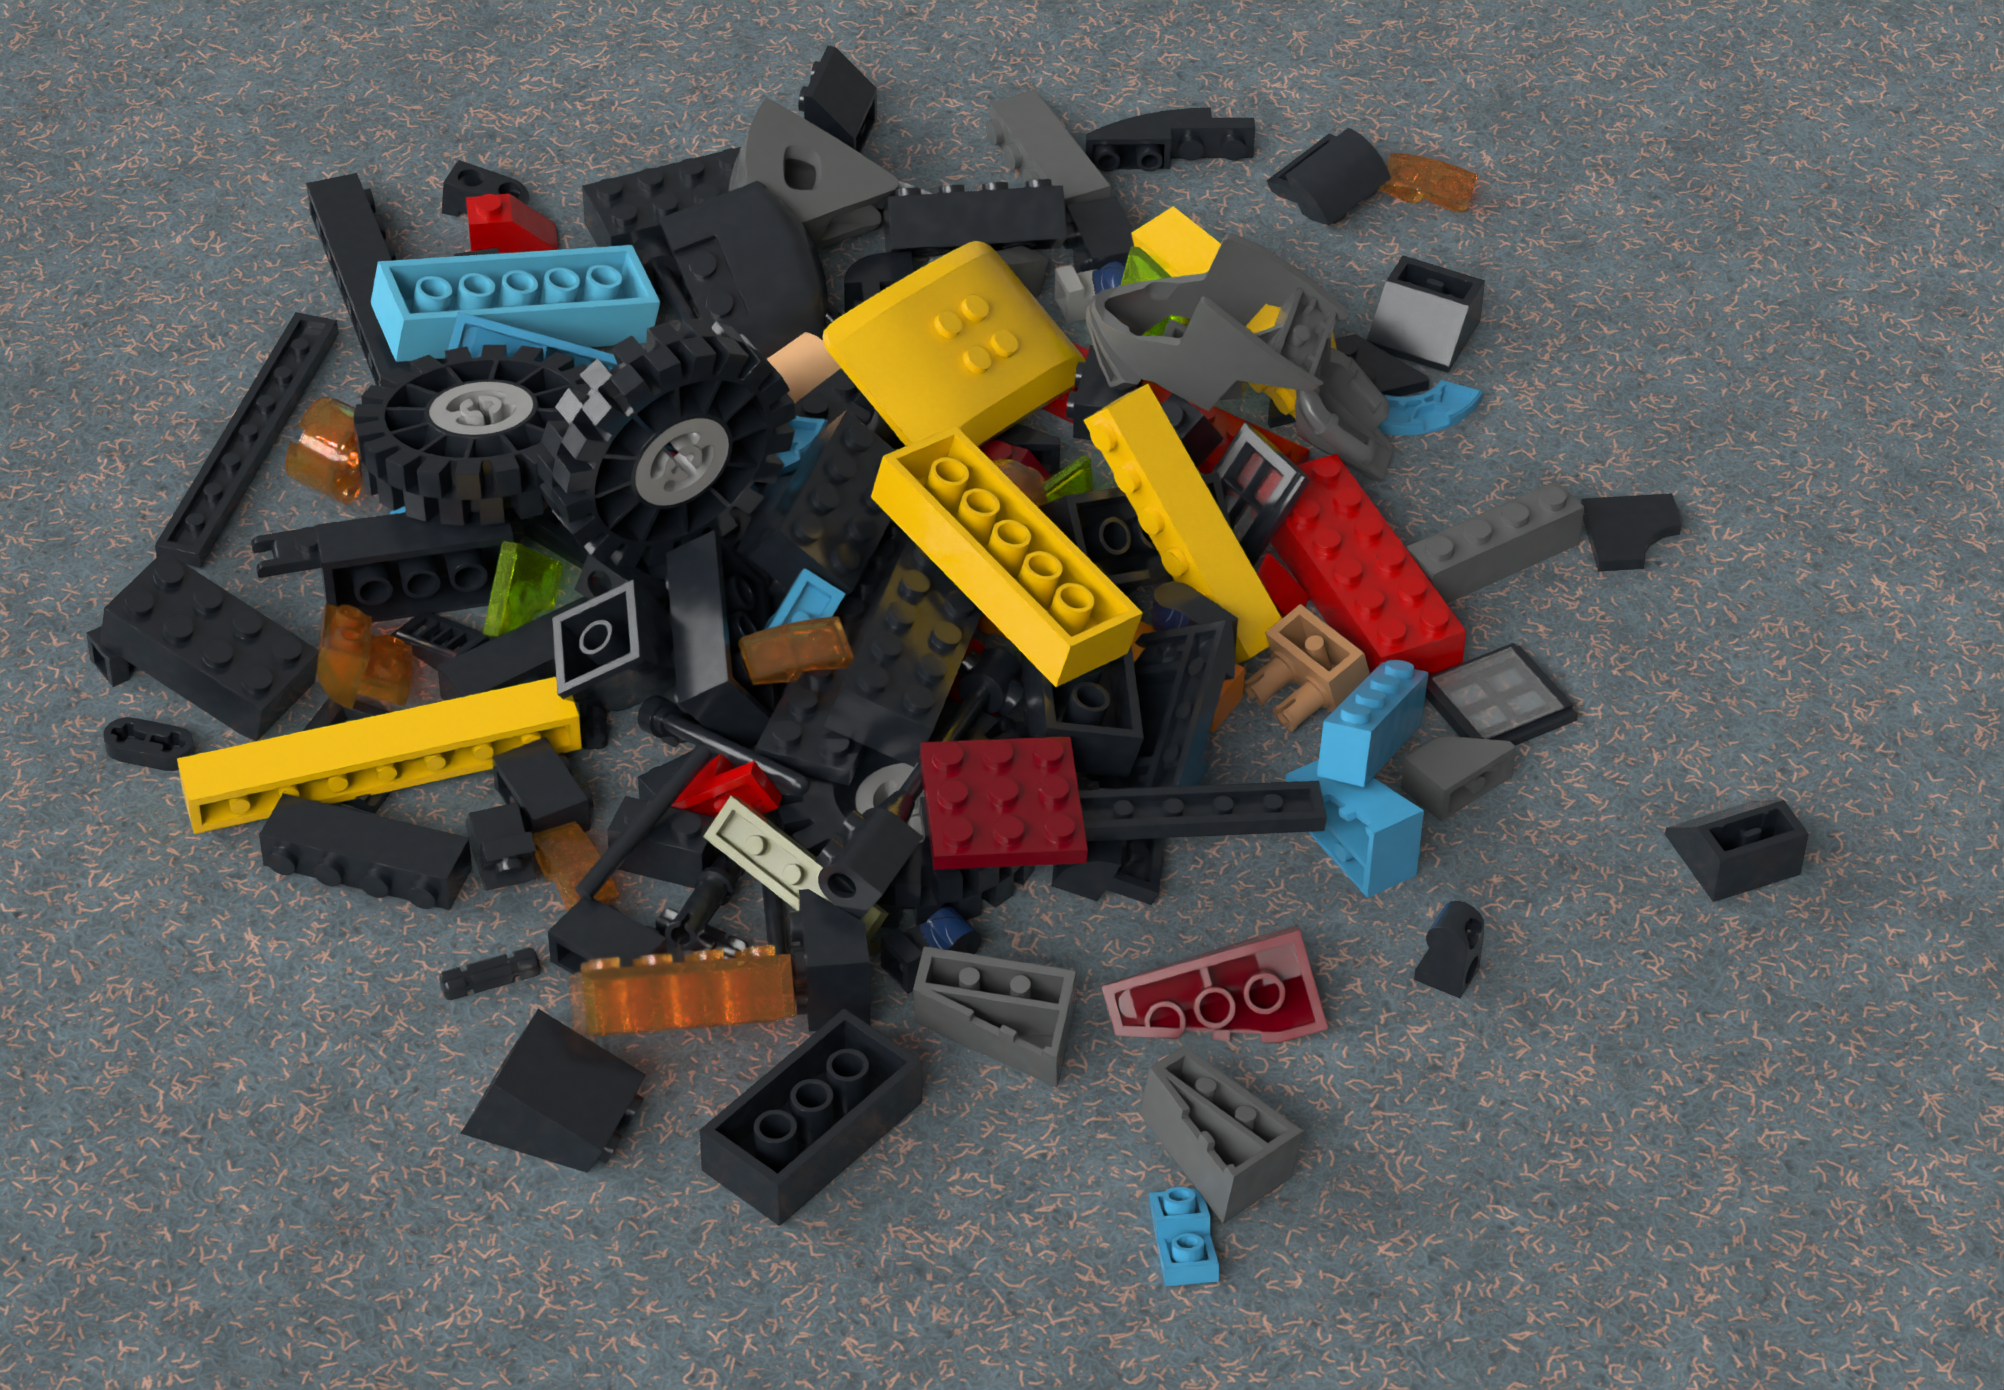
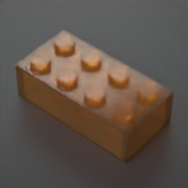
M775 945L748 947L741 951H735L736 958L724 959V950L719 949L692 952L690 955H684V962L672 963V954L640 956L639 959H633V966L620 967V958L588 960V963H581V971L568 976L572 1029L584 1037H598L778 1022L796 1017L791 954L776 955Z

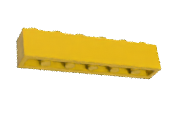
M1149 384L1120 397L1084 419L1083 421L1090 431L1093 444L1102 452L1114 473L1116 484L1126 494L1138 515L1140 526L1150 536L1158 550L1166 571L1172 575L1175 582L1189 585L1238 618L1235 664L1248 660L1267 648L1269 644L1265 632L1282 618Z

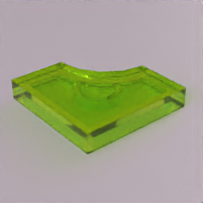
M503 541L483 634L495 639L531 622L543 610H553L563 564L519 543Z

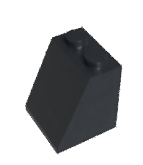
M631 580L553 617L557 695L563 700L618 712L636 706L651 696L660 695L677 687L675 666L671 659V650L674 649L672 629L668 621L669 611L637 582Z
M538 1009L504 1059L460 1134L588 1173L597 1159L607 1163L618 1146L622 1136L615 1132V1129L620 1121L628 1125L643 1102L644 1098L636 1092L646 1074Z

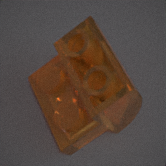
M326 603L321 617L317 662L318 678L324 691L335 702L351 710L357 694L405 707L411 690L412 646L406 645L402 640L391 635H372V616L365 615L358 608L349 605L337 607Z

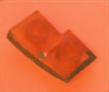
M1391 153L1386 162L1391 179L1378 189L1407 203L1418 205L1422 198L1452 212L1463 214L1469 205L1478 175L1439 160L1411 154Z
M839 616L804 620L769 628L742 637L738 642L753 684L796 682L803 671L847 668L854 658Z
M576 821L532 834L536 849L535 856L547 882L554 880L567 911L581 899L576 893L575 887L601 858L588 836ZM612 877L593 897L603 904H613L617 902L620 896Z

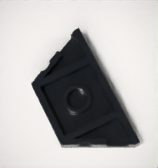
M1354 334L1335 339L1337 350L1343 352L1347 357L1351 356L1383 395L1401 397L1429 390V378L1425 374L1360 336ZM1270 398L1268 426L1270 428L1296 422L1292 415H1284L1280 412Z

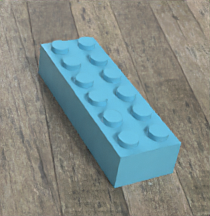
M632 245L378 261L371 297L372 308L396 362L412 361L429 354L435 359L445 358V350L449 348L458 312L585 347L614 346L630 336H633L639 344L646 343L647 328L655 326L660 306L658 296Z

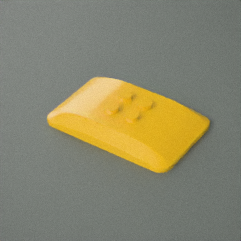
M980 241L969 242L877 293L834 320L824 330L822 337L824 346L829 354L905 446L956 425L980 448L1075 388L1078 362H1086L1079 350L1001 256L991 246Z

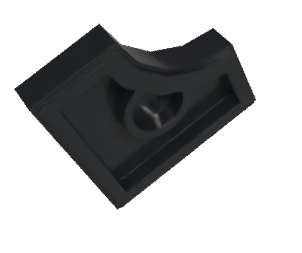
M1672 493L1581 499V504L1584 506L1583 521L1598 572L1644 569L1645 554L1652 544L1665 537L1680 535L1681 522Z

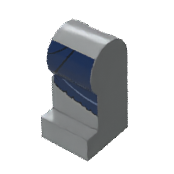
M1121 261L1108 263L1100 270L1095 269L1076 273L1072 265L1055 268V301L1067 323L1086 319V308L1090 299L1101 290L1137 283L1138 281L1128 264Z

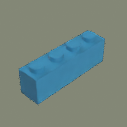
M1402 660L1382 662L1324 720L1317 776L1365 787L1420 728L1429 672L1416 670L1413 664Z

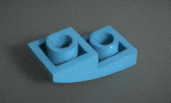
M1173 1187L1166 1191L1150 1192L1149 1203L1165 1287L1219 1282V1262L1210 1235V1214L1206 1201L1199 1191L1187 1187Z

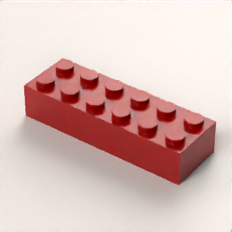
M1333 454L1296 465L1311 481L1270 543L1300 586L1310 596L1309 599L1326 623L1365 654L1370 674L1382 662L1389 660L1409 662L1414 665V669L1429 672L1428 676L1463 663L1466 639L1465 628L1339 456ZM1276 471L1270 473L1254 497L1262 506L1265 505L1282 477ZM1251 508V516L1255 520L1258 513Z

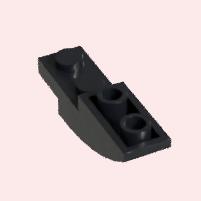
M1211 107L1185 108L1143 114L1114 122L1086 134L1085 154L1098 170L1104 172L1115 169H1142L1144 171L1170 169V159L1180 158L1189 161L1199 158H1226L1228 160L1253 158L1254 118H1212Z

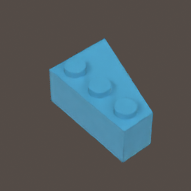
M1318 760L1286 774L1285 782L1319 781L1327 817L1325 831L1308 833L1367 898L1417 876L1418 859L1421 852L1420 841L1424 815L1423 809L1375 778H1372L1365 787L1318 777Z

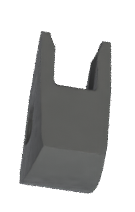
M766 97L755 114L734 163L729 191L755 181L761 182L766 186L767 190L780 197L793 210L809 233L815 248L819 249L877 229L882 218L880 212L872 204L893 195L899 182L892 173L847 144Z

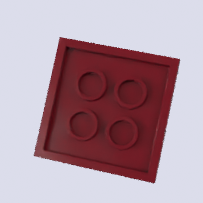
M1070 737L920 743V763L934 870L1081 864L1087 862L1088 848Z

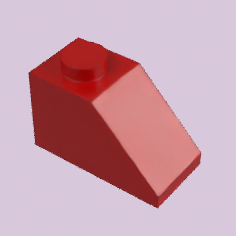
M485 194L476 197H466L471 251L498 248L499 254L559 250L555 223L511 194Z

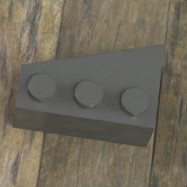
M924 946L913 988L915 1022L1057 1088L1077 1006L1076 970Z
M1185 1045L1149 1068L1140 1115L1223 1224L1292 1178L1303 1134L1302 1129Z

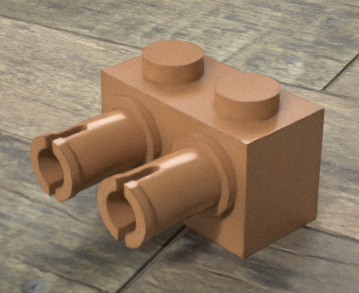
M1300 604L1265 632L1271 651V661L1249 679L1244 680L1243 691L1251 699L1257 697L1255 702L1261 707L1287 683L1291 682L1299 685L1300 688L1279 705L1272 708L1278 722L1283 726L1289 723L1286 728L1293 732L1297 729L1298 725L1320 707L1327 708L1333 712L1370 675L1365 654Z

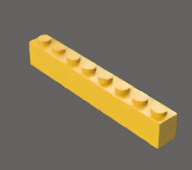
M556 677L199 753L177 758L193 833L198 834L269 818L283 793L326 804H335L356 799L357 796L376 795L493 769V756L544 737L548 739L557 754L581 750L582 748L579 714L575 703L563 700L557 695Z

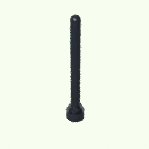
M654 695L647 698L639 709L637 717L639 727L657 738L675 735L694 745L701 744L716 756L724 754L731 763L737 766L755 761L772 783L797 795H804L810 789L811 784L806 776L683 718L677 704L662 696Z

